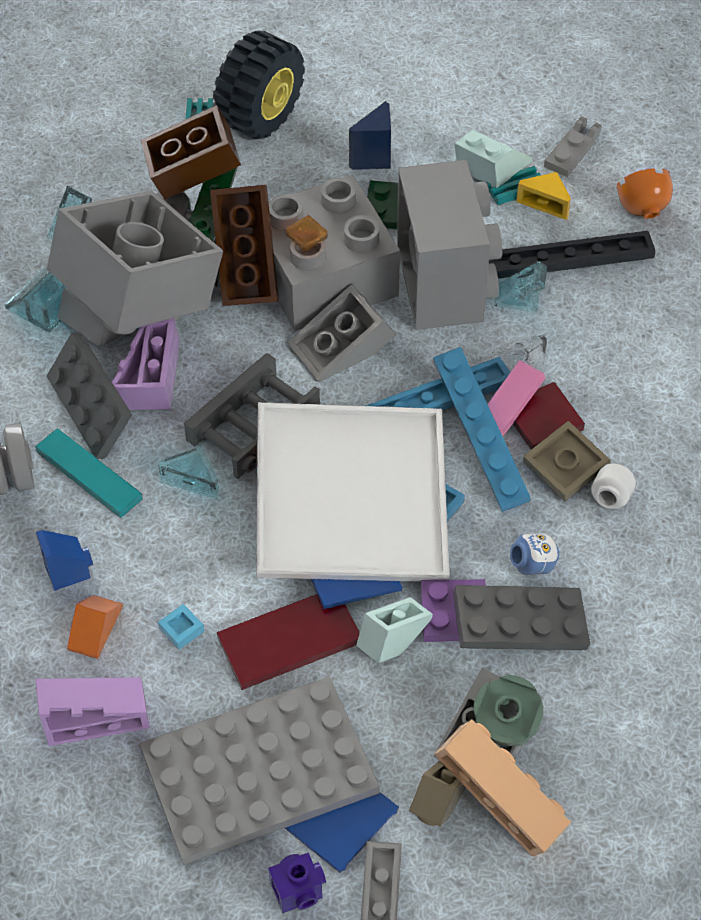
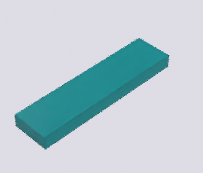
M55 429L35 446L36 452L118 517L122 518L143 500L140 491L60 429Z

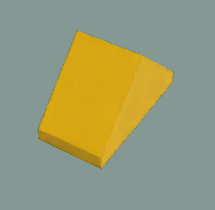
M553 172L520 180L516 202L567 220L571 197L558 173Z

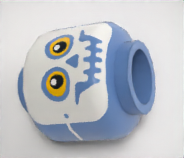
M546 533L522 534L511 546L510 559L513 566L523 575L548 574L554 569L559 559V548L552 537Z

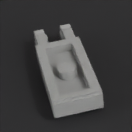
M580 117L575 122L573 129L567 132L544 160V167L568 177L593 146V142L601 132L602 125L595 123L586 136L582 132L586 128L588 119Z

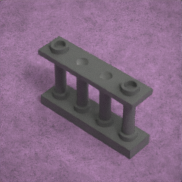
M266 353L184 422L186 441L194 447L202 440L212 442L232 457L233 474L239 479L246 472L250 473L257 466V427L236 411L244 404H250L258 410V402L268 403L256 394L263 387L270 386L294 404L320 405V389L315 386L303 396L276 377V358ZM229 421L251 437L253 441L242 450L215 429L223 422Z

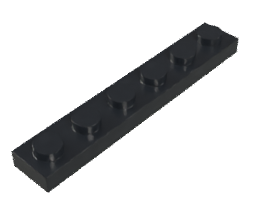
M640 231L502 249L501 259L489 260V264L494 263L498 279L653 259L656 250L649 231Z

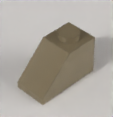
M438 761L423 774L409 812L417 815V818L427 825H437L440 827L450 818L466 787L441 761Z

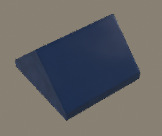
M383 102L349 128V168L352 170L391 169L390 104L388 102Z

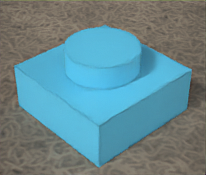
M184 604L158 622L159 629L178 650L205 631L204 624Z

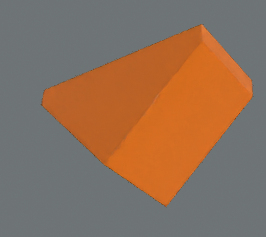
M95 595L77 603L67 649L98 659L122 610L123 603Z

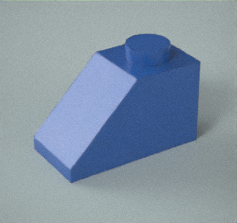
M45 530L36 532L44 565L54 591L91 578L88 567L93 565L90 552L87 547L81 548L77 537Z

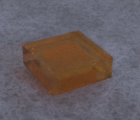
M307 215L287 227L286 235L306 252L327 239L328 231L314 218Z

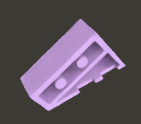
M175 318L140 327L130 344L131 350L125 360H121L119 363V371L111 382L129 410L171 409L180 344Z
M141 678L35 679L39 716L49 746L149 728Z

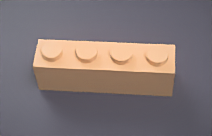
M473 720L466 722L435 752L434 755L530 855L535 856L544 853L571 823L564 815L563 807L555 800L547 798L540 790L538 781L531 775L524 774L515 764L516 760L512 754L504 748H499L492 741L490 732L482 724L475 723Z

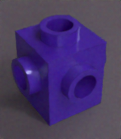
M309 852L300 856L299 854L289 855L282 859L279 864L268 868L270 885L283 914L296 908L300 910L310 908L318 902V899L323 898L322 884L326 883L325 874L319 862L313 864Z

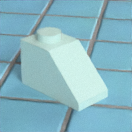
M411 597L367 612L364 615L356 646L378 663L402 655L431 621L433 614Z

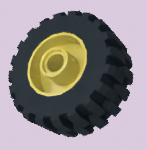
M259 30L244 35L243 39L238 40L234 44V48L229 50L225 62L220 66L219 76L215 80L216 88L213 91V99L215 101L213 107L218 106L229 127L253 139L271 136L273 131L276 132L279 126L287 121V116L289 113H292L295 107L294 104L299 99V91L303 86V74L305 73L304 58L297 46L266 31Z

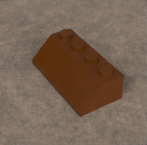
M267 184L210 190L216 245L223 250L219 266L222 305L278 302Z

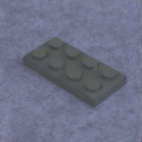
M71 332L46 377L94 457L104 459L119 438L132 414L83 335Z
M455 585L453 589L460 648L587 650L590 646L580 588Z

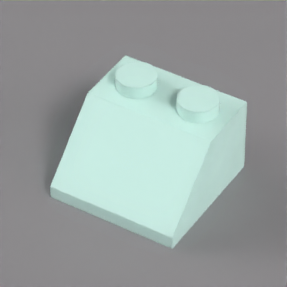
M471 130L455 142L456 161L467 160L471 176L482 182L487 181L492 187L498 188L500 185H503L519 170L524 169L533 162L531 156L475 130Z

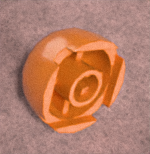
M650 168L624 177V184L617 183L618 197L622 206L630 214L643 216L645 219L659 216L660 211L664 210L671 202L673 195V183L668 170L662 169L663 173H656L655 168Z

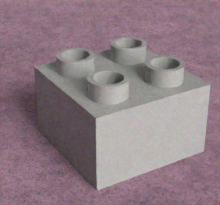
M467 160L398 168L397 246L400 250V263L416 330L484 322L485 300L498 297L497 271L494 263L489 264V260L501 259L502 257L501 232L497 223L487 225L484 223L483 217L490 216L489 189L486 182L473 183Z
M354 175L333 178L324 184L290 195H279L269 201L278 302L294 331L304 328L351 284L371 305L399 296L400 250Z
M151 190L59 209L47 270L67 287L71 297L82 301L100 317L106 329L117 334H130L138 327L175 318L176 322L183 315L208 309L223 250Z

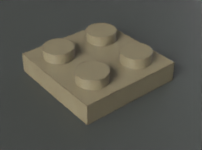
M569 421L523 456V462L565 502L596 478L600 469L611 462L599 448Z

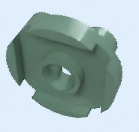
M505 675L491 683H486L479 690L474 702V713L477 723L487 728L491 734L492 741L498 745H525L530 738L536 735L543 722L544 708L540 695L532 683L518 676ZM509 702L514 703V708L518 714L511 716L510 719L504 718L503 712L499 711L500 707H507Z

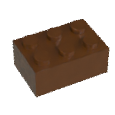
M217 105L140 140L150 179L164 200L241 166L230 127Z

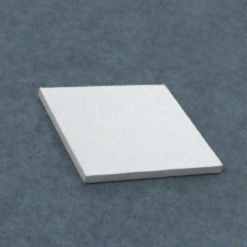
M258 402L256 577L421 582V580H449L442 409Z

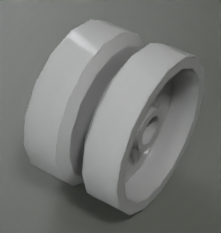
M19 422L5 425L3 430L5 445L1 446L0 443V495L8 493L9 482L7 474L12 475L14 486L19 492L35 489L32 469H34L29 443L25 440L22 424Z

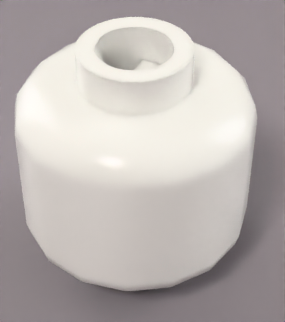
M615 463L607 464L600 469L591 486L592 496L599 505L605 508L620 509L631 498L636 488V479L633 473L625 466Z

